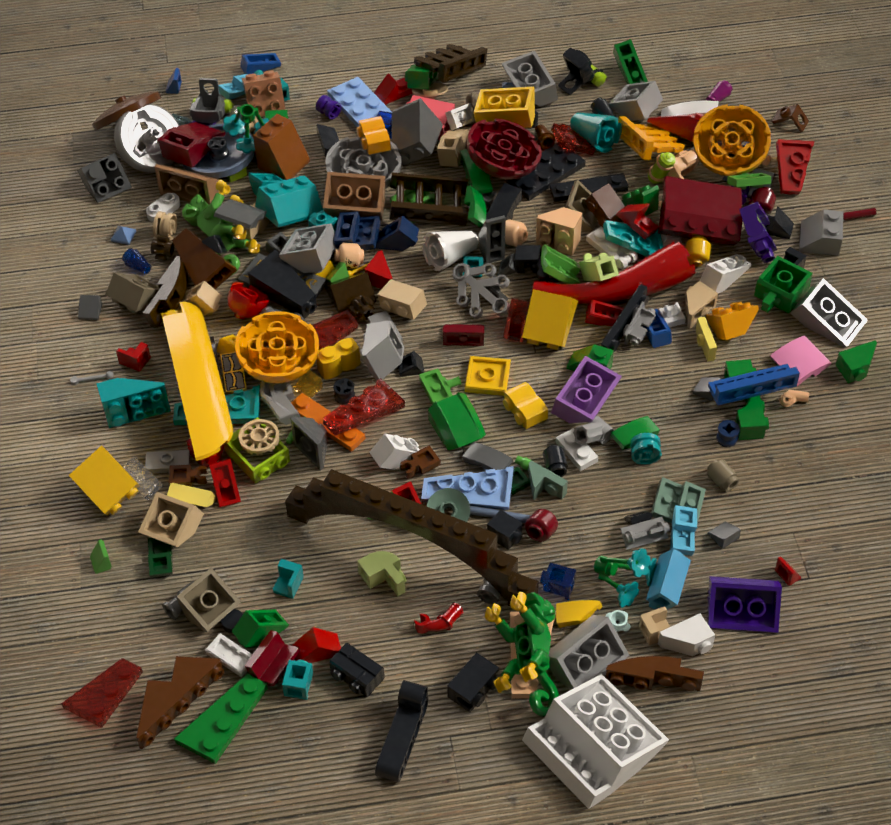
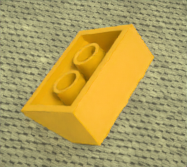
M534 87L480 89L473 112L476 123L484 119L486 122L504 119L524 128H532L535 117Z

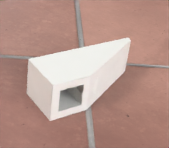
M738 254L706 265L700 282L717 293L723 292L746 272L752 264L746 261L744 256Z

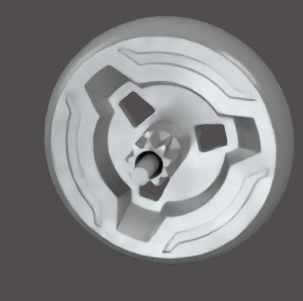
M148 104L134 112L128 111L117 120L115 125L114 142L121 158L132 168L142 172L154 173L156 172V164L171 166L175 162L162 157L157 140L169 128L177 127L179 124L167 110L154 104ZM144 122L148 129L142 130L140 123Z

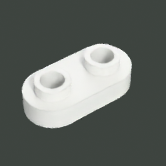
M167 193L149 205L146 209L148 220L154 222L155 216L159 211L166 214L175 212L180 207L179 196L175 193Z

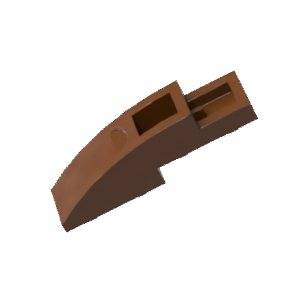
M644 656L629 658L607 665L605 678L613 685H626L638 690H652L653 682L662 686H676L687 691H700L704 671L680 667L681 658Z

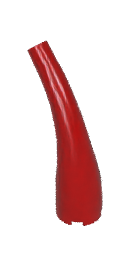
M672 242L633 266L619 272L618 276L603 281L580 284H556L534 281L532 292L534 289L571 297L578 300L577 304H589L591 299L604 303L631 299L641 284L647 286V295L681 284L695 275V265L690 266L687 259L690 254L680 242L676 244Z

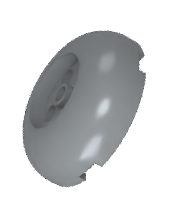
M346 137L330 148L325 161L327 172L385 176V189L390 186L392 172L400 173L401 156L397 146L391 141V150L370 155L367 153V150H363L362 138L358 137L351 139Z

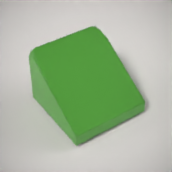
M345 262L337 264L326 277L327 282L334 283L349 277Z
M102 539L98 540L90 555L96 574L110 570L112 567L104 541Z

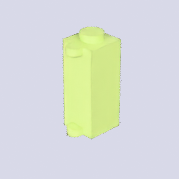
M585 253L583 255L584 260L579 262L584 281H603L619 275L614 256H608L606 253H600L599 256L592 257L590 253Z

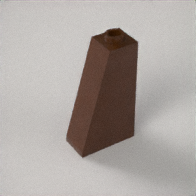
M185 228L172 242L194 285L196 286L205 281L212 288H218L237 271L236 267L219 253L203 244L199 236Z

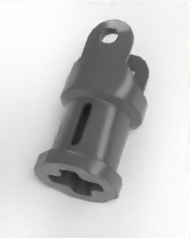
M194 581L190 582L189 584H187L186 586H184L181 590H179V591L177 592V596H178L181 592H183L187 587H189ZM176 597L162 604L164 611L173 620H176L182 612Z

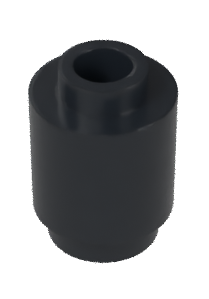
M557 445L548 446L543 451L546 469L560 477L565 476L568 465L564 449Z

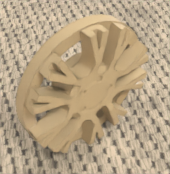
M265 419L252 420L246 423L239 432L241 447L251 455L253 453L263 455L262 453L272 452L275 446L278 445L280 438L278 427L273 422ZM265 424L267 426L264 429L260 428V425ZM246 430L251 432L250 434H244Z

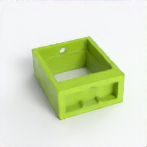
M261 424V425H260V428H264V429H265L266 425H265V424ZM241 428L233 433L229 443H224L225 452L255 484L268 478L270 474L279 468L285 467L290 462L289 449L280 439L278 445L273 450L276 454L256 467H253L240 453L244 449L239 442ZM247 430L244 432V434H250V433H251V432H249V431H247Z

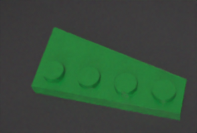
M246 674L174 738L175 743L216 764L267 691V683Z

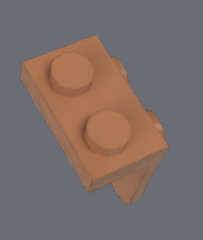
M270 70L265 71L262 75L248 74L245 78H242L247 104L258 108V113L261 117L265 116V111L286 110L278 72Z

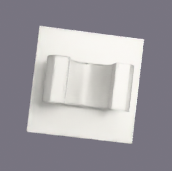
M678 302L675 305H665V307L659 309L669 328L685 324L686 318Z

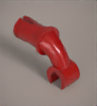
M452 603L443 615H439L436 620H430L427 614H420L421 623L414 620L415 629L420 634H425L429 631L451 630L453 623L464 613L463 609L459 604Z

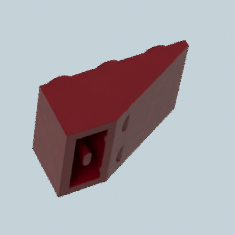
M193 122L169 128L158 139L163 158L193 168L210 151L208 141L214 137H224L226 133Z

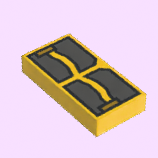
M236 352L220 354L226 395L233 394L235 390L239 389L247 391L244 369L239 364Z

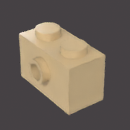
M392 279L377 294L382 310L412 320L427 305L423 289Z

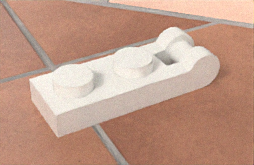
M602 227L586 236V241L600 253L614 256L616 266L620 269H624L628 266V263L638 260L636 252L607 241Z

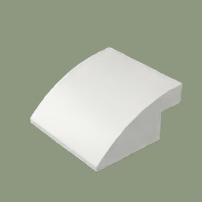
M601 674L553 699L545 718L528 727L522 741L590 809L635 775L667 744L669 739Z

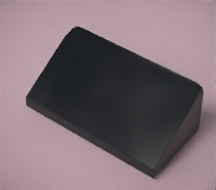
M316 124L317 135L326 158L328 151L339 141L335 128Z

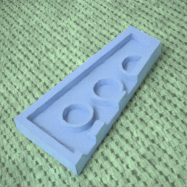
M506 467V469L501 470L489 469L486 472L479 473L466 472L464 475L456 476L444 475L424 478L421 501L428 502L429 498L438 490L453 488L462 492L467 497L471 506L509 510L514 467Z

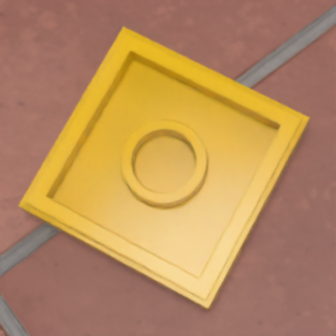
M470 356L465 392L504 396V392L507 391L511 359Z

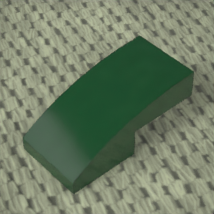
M149 538L148 562L150 577L173 574L172 545Z

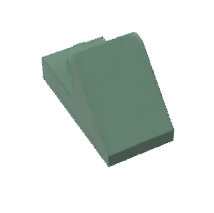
M533 461L529 462L528 477L533 500L543 490H546L552 496L563 499L567 494L568 481Z

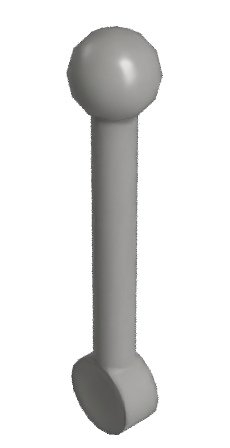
M108 371L106 374L82 378L73 376L70 378V382L72 385H77L83 381L102 378L112 379L114 374Z

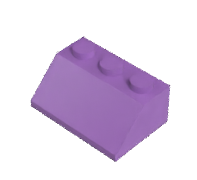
M585 356L556 397L551 413L568 423L592 422L622 376Z

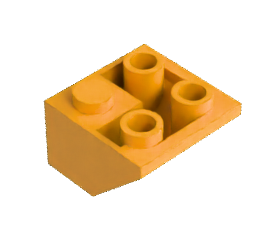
M735 302L730 304V308H714L711 310L712 313L705 316L717 338L728 340L746 334L759 307L758 305H750V302Z

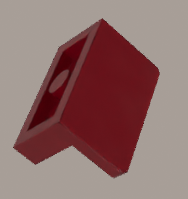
M445 324L443 326V345L484 346V325Z
M270 630L244 666L251 676L267 683V685L275 686L286 672L288 661H294L300 650L298 647L285 644L278 632Z

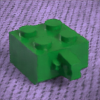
M777 256L756 282L754 296L763 300L761 310L768 313L775 306L790 313L809 290L813 273Z

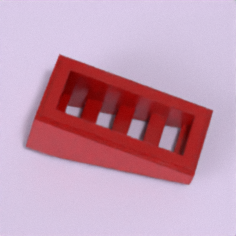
M591 299L586 309L585 323L613 326L624 308Z

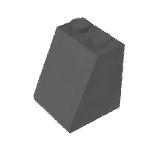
M421 98L392 111V142L398 148L403 166L431 155L443 123Z

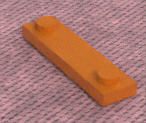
M303 393L291 402L299 412L300 417L313 418L318 424L321 423L326 428V435L351 452L366 439L363 432Z

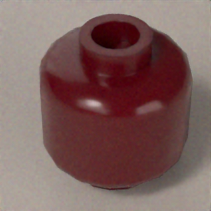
M768 187L757 188L753 190L748 205L759 202L766 215L773 211L776 195Z
M546 509L536 510L525 523L527 535L532 540L538 542L548 540L558 528L557 518Z

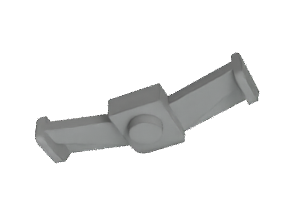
M261 381L260 395L262 401L269 406L280 422L288 425L291 424L290 419L292 417H300L299 412L289 401L295 398L290 382L273 384Z

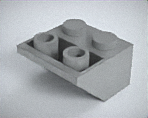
M390 320L367 324L366 333L363 334L364 344L360 355L361 359L367 364L369 373L373 375L376 382H379L402 363L404 345Z

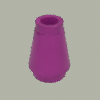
M726 80L719 81L706 100L722 101L731 95L733 91L732 85Z

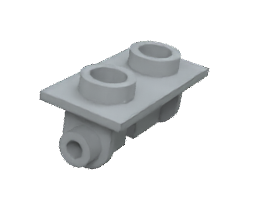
M643 301L639 308H635L631 323L626 324L623 330L625 344L629 340L633 345L641 343L647 332V329L641 326L649 328L656 316V311L653 308L645 309Z
M658 517L620 528L626 550L668 538L667 531H670V527L667 522L664 523L663 517Z

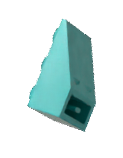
M114 378L96 383L109 428L171 411L164 382Z

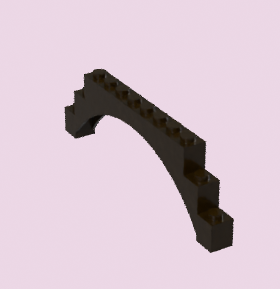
M333 469L330 470L324 481L313 477L306 489L295 485L285 501L287 517L305 524L312 518L324 515H354L382 521L421 536L453 554L479 573L508 602V606H510L512 595H515L517 598L519 592H523L525 595L531 592L538 594L539 581L518 573V558L497 550L496 533Z

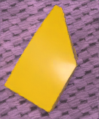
M597 600L556 603L557 625L559 628L581 624L591 617L597 609L600 610L602 603Z

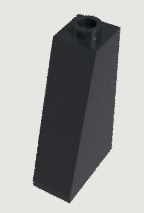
M274 250L248 272L249 283L251 286L264 292L269 299L284 308H288L292 313L298 312L305 319L309 314L314 313L317 308L316 295L287 262L280 259V253Z

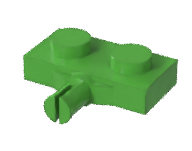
M742 173L728 176L727 184L741 188V190L746 189V186L762 188L765 184H771V176L764 173Z
M438 368L419 374V381L431 404L453 396L450 388L461 385L459 376L447 380L442 376Z

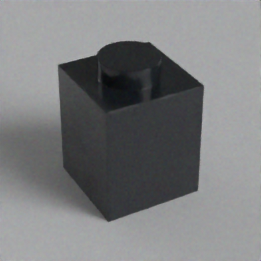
M501 509L487 524V530L496 533L497 543L507 550L514 544H518L522 539V522Z

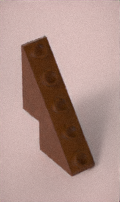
M176 656L171 681H147L136 736L140 749L149 746L162 730H166L180 713H184L197 697H201L214 681H218L223 676L224 669L221 659Z

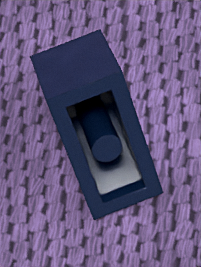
M401 216L379 230L375 248L404 251L409 247H413L418 241L419 228Z

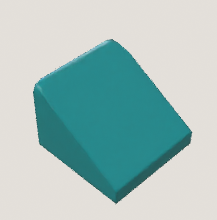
M464 256L463 263L469 265L470 268L483 266L484 258ZM481 274V275L472 276V277H482V274Z

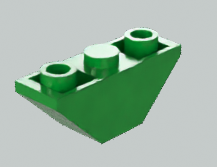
M649 185L622 195L623 200L621 201L625 206L649 203L650 205L644 214L647 216L658 210L659 187L656 185L650 188Z

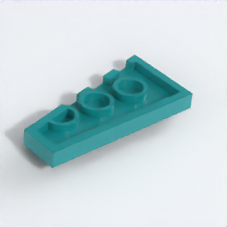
M260 385L253 386L252 390L243 391V389L235 390L233 394L225 395L232 424H246L257 417L259 418ZM182 402L174 404V425H187Z

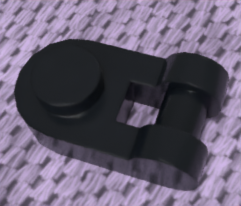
M540 255L538 262H530L531 270L537 274L539 281L550 282L549 274L545 273L542 269Z

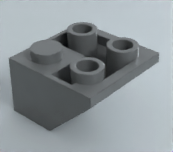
M116 153L77 170L85 188L97 203L132 188Z

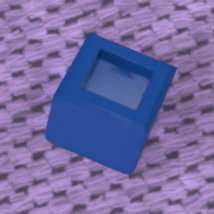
M179 68L174 70L168 80L166 93L178 94L180 92L182 80Z

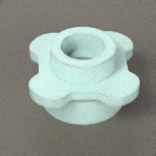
M615 610L606 614L605 617H609L616 632H628L631 626L627 622L628 614L625 611Z

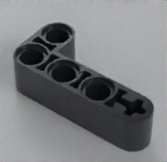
M403 680L398 694V708L379 756L375 776L398 783L401 781L427 710V686Z

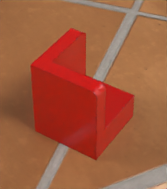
M140 342L136 349L130 347L125 351L118 348L116 351L119 364L139 372L151 358L148 344Z

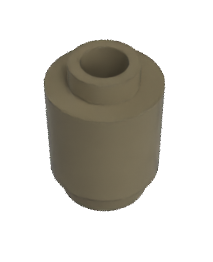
M714 460L707 467V475L721 490L724 489L726 492H729L739 483L737 474L724 460Z

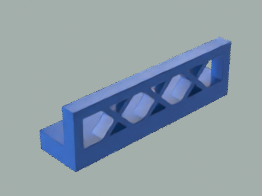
M788 364L709 382L708 388L718 406L797 387L800 372L797 367L790 368Z

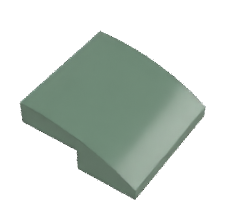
M662 477L659 481L653 503L652 517H663L664 521L672 523L674 507L678 505L696 508L698 524L706 489L687 481L681 485Z

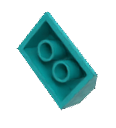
M305 175L258 188L255 207L267 211L265 216L277 227L307 220L313 212L318 213L323 210L316 185Z

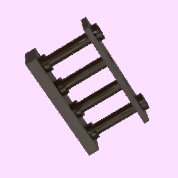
M392 172L390 188L396 189V201H391L389 220H396L403 216L411 222L466 226L469 207H461V194H466L468 179ZM404 190H415V203L404 202ZM423 191L435 192V204H423ZM442 193L454 194V206L442 205Z

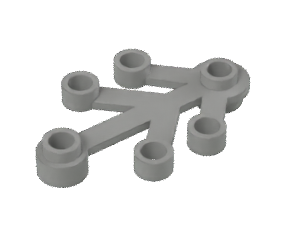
M462 263L457 264L453 268V278L458 282L456 302L461 307H467L470 303L469 297L466 296V285L468 283L471 286V308L469 314L473 318L479 319L483 315V310L480 308V294L492 304V310L497 315L504 316L509 312L510 304L504 298H496L485 288L492 286L506 288L510 281L505 275L476 280L472 277L485 274L488 277L494 276L496 268L491 263L473 268ZM505 279V282L500 284L501 280Z

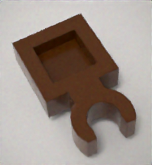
M429 445L411 454V460L402 461L400 469L409 468L405 472L406 477L411 478L418 470L421 474H424L440 466L441 460Z
M191 464L170 465L169 486L170 483L192 487V482L206 484V476L200 475L207 474V467L199 466L192 469Z

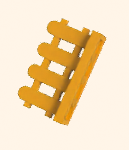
M619 116L618 122L622 125L620 138L642 159L651 160L652 152L679 153L684 151L685 145L677 143V138L670 137V132L662 130V128L651 123L634 124L626 116Z

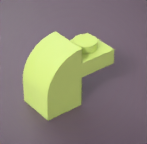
M377 551L357 560L358 573L370 589L387 581L397 596L405 593L406 577L401 571L400 559L396 555L386 551Z

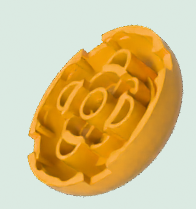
M740 104L739 106L721 105L708 111L699 120L694 131V149L700 162L716 174L733 176L749 173L765 160L771 145V132L766 120L754 109ZM720 141L722 145L719 146L718 143L715 142ZM743 142H748L744 147L741 145ZM732 153V154H734L735 156H734V157H729V156H727V155Z
M282 311L267 312L253 317L250 323L240 328L235 339V352L241 367L255 379L273 384L287 383L300 378L311 369L318 356L319 338L314 327L310 323L307 324L301 320L300 316Z

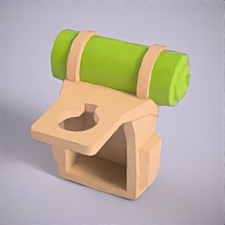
M694 149L679 152L676 156L669 152L661 153L657 156L655 164L650 167L648 179L654 184L664 181L665 176L684 179L683 177L693 171L700 160Z

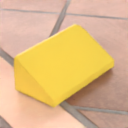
M170 483L167 496L202 507H209L217 500L212 491L176 483Z

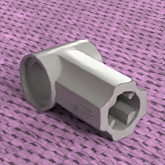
M596 416L592 422L577 426L573 434L575 441L579 445L597 440L601 444H605L612 438L610 435L614 429L599 416Z

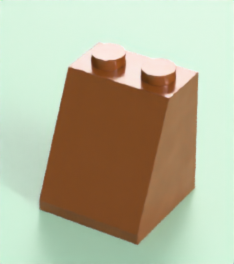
M279 114L271 118L253 135L257 167L266 173H274L281 179L288 180L292 179L310 162V158L293 122Z

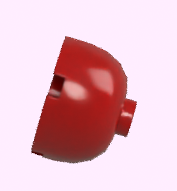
M241 282L232 283L227 300L228 306L234 312L235 317L241 320L246 318L252 319L258 316L263 308L267 307L269 299L266 300L268 296L264 292L251 285L249 288L242 287L244 283Z

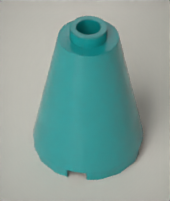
M578 112L570 120L571 128L600 152L606 153L613 149L611 148L612 145L618 143L622 133V125L615 116Z

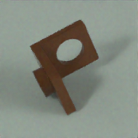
M798 104L782 107L780 110H777L772 119L773 124L792 119L800 133L804 131L809 122ZM798 115L802 118V125L798 121Z

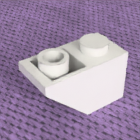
M384 434L371 449L370 454L379 467L395 470L400 467L402 461L411 460V454L419 451V445L412 438L407 439L398 435Z

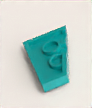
M606 220L603 224L607 241L647 257L663 248L661 234H658V229L650 237L644 239L625 223Z

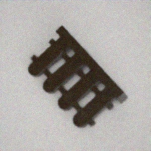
M448 44L446 49L437 48L436 54L427 52L425 53V58L421 56L414 57V64L418 67L427 68L431 72H438V81L444 83L486 66L488 49L480 47L470 51L462 46Z

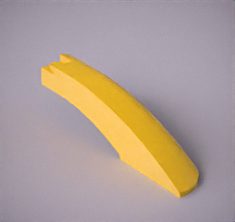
M180 302L181 309L169 310L166 313H161L195 459L198 461L216 454L221 450L220 447L224 443H229L233 435V426L202 310L193 303Z

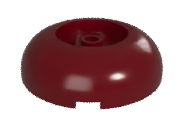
M484 119L475 123L468 133L467 151L471 160L480 170L495 178L514 180L525 177L537 167L542 155L540 145H537L534 141V135L524 127L508 120L495 119L494 121L486 122ZM523 144L533 148L531 154H529L528 149L522 146Z

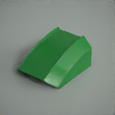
M458 392L456 395L441 401H435L428 409V420L447 450L460 448L482 439L486 435L482 423L466 394Z

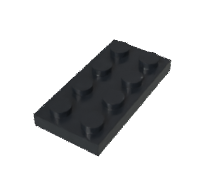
M560 141L542 152L537 167L530 174L519 179H504V181L509 185L522 189V196L530 201L548 190L550 184L559 183L585 167L586 161Z

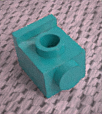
M323 210L318 213L313 212L309 216V227L331 223L334 233L336 232L338 218L331 217Z
M304 660L288 661L282 683L284 696L308 699V692L313 677L312 663Z

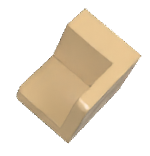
M665 606L640 615L639 629L649 646L658 643L660 632L670 627L666 620L667 609Z

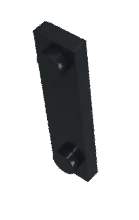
M624 173L579 180L591 193H594L608 183L615 193L628 191L629 187ZM574 181L550 184V191L554 202L568 200Z
M639 285L601 342L602 347L612 349L614 352L617 350L619 340L623 336V330L626 324L631 323L635 308H639L642 301L645 306L648 302L647 286Z

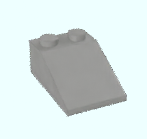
M824 278L812 286L791 311V314L804 327L844 348L850 344L867 322V319Z

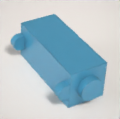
M674 548L659 556L646 598L649 601V607L652 609L665 606L668 610L678 605L691 560Z

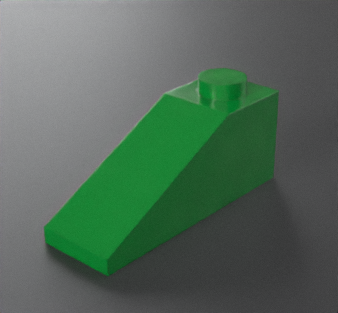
M629 39L615 44L613 54L627 84L648 82L632 40Z

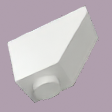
M697 614L661 631L658 645L664 649L694 656L711 650L715 634L702 615Z

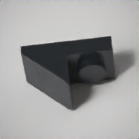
M777 206L775 216L767 215L770 224L765 226L766 230L771 236L790 239L794 223Z

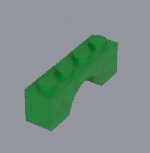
M751 359L726 361L724 379L757 370L753 368ZM761 395L745 399L747 405L737 410L735 422L740 428L738 440L764 439L765 432L769 429V419L764 416L765 403L764 400L760 399Z

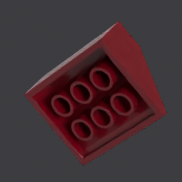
M665 176L658 234L691 239L693 236H703L709 242L731 246L736 245L740 242L742 230V216L739 210L742 208L741 188Z

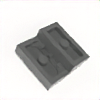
M229 199L215 211L214 217L252 229L257 227L258 220L265 219L267 211Z

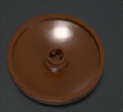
M158 91L141 93L128 98L124 95L116 99V104L104 111L92 123V126L97 131L117 121L124 113L128 111L134 112L162 97Z

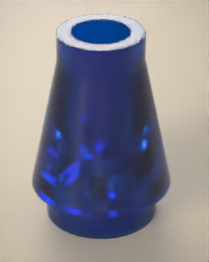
M129 248L122 256V261H124L126 266L142 272L144 275L148 274L152 268V265L146 261L137 249Z

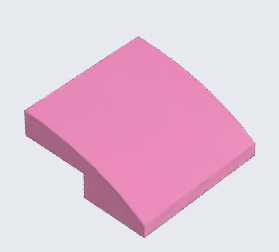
M805 335L787 343L770 355L771 359L778 366L788 364L790 368L797 367L800 372L797 386L812 374L816 377L831 365V362Z

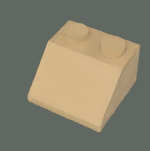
M156 492L138 533L179 547L195 534L204 513L195 505Z

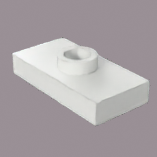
M221 633L205 649L208 656L221 659L223 666L241 678L247 673L244 665L252 654Z

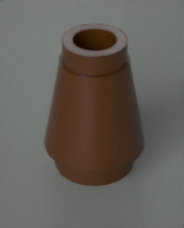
M540 124L535 127L537 143L541 148L548 149L555 144V136L544 125Z

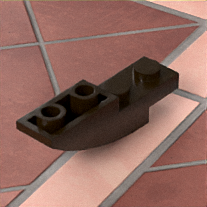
M180 256L175 257L158 281L159 291L143 312L148 323L153 328H158L163 321L161 313L178 309L186 292L188 271Z

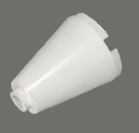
M472 231L429 232L423 238H426L425 244H422V249L428 265H433L435 267L433 270L441 271L474 251L478 246L479 240Z

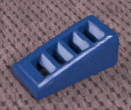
M276 53L242 55L241 68L244 74H254L257 70L266 71L281 66Z
M654 309L656 316L650 327L643 326V328L647 329L646 335L653 348L672 343L671 330L658 309Z

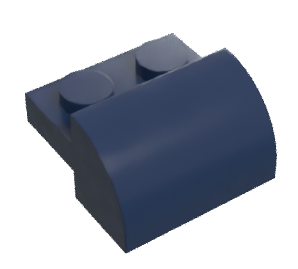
M359 212L340 213L334 236L335 246L339 249L342 243H355L363 250H374L381 222L379 216L360 217Z

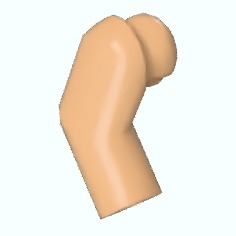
M788 390L781 395L779 399L780 404L784 407H789L797 401L808 403L809 392Z

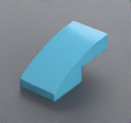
M248 74L233 76L232 83L218 85L219 93L230 100L246 94L242 78H245Z
M675 505L670 550L674 548L684 555L692 556L694 554L695 531L697 529L696 508Z

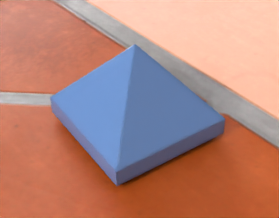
M118 226L111 241L129 245L136 233V229Z

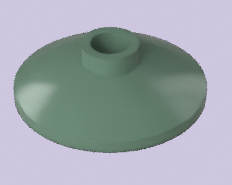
M453 488L438 490L427 502V507L445 513L447 508H451L453 513L450 516L465 522L470 517L469 501L459 490Z

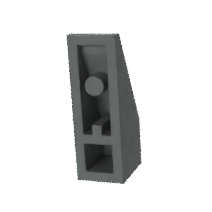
M504 215L485 220L480 230L479 249L486 264L505 259L506 218Z

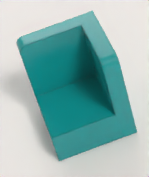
M281 559L278 564L279 577L273 587V593L294 599L304 578L303 568L301 564Z

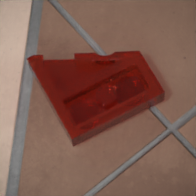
M553 123L551 131L561 148L593 156L596 149L571 129L570 126Z

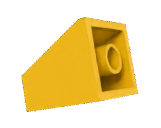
M533 289L522 338L527 339V343L539 346V342L547 343V348L559 350V346L565 347L578 300Z
M102 445L69 474V477L107 516L110 513L112 515L117 513L122 508L121 503L128 498L130 500L139 492L137 488L140 485Z

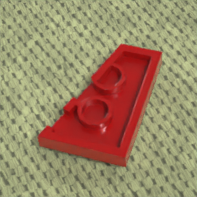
M777 140L776 150L780 194H800L815 141Z

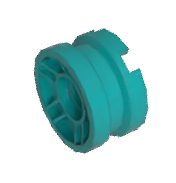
M640 433L631 439V457L634 462L647 465L660 460L662 456L661 441L657 435L653 433Z

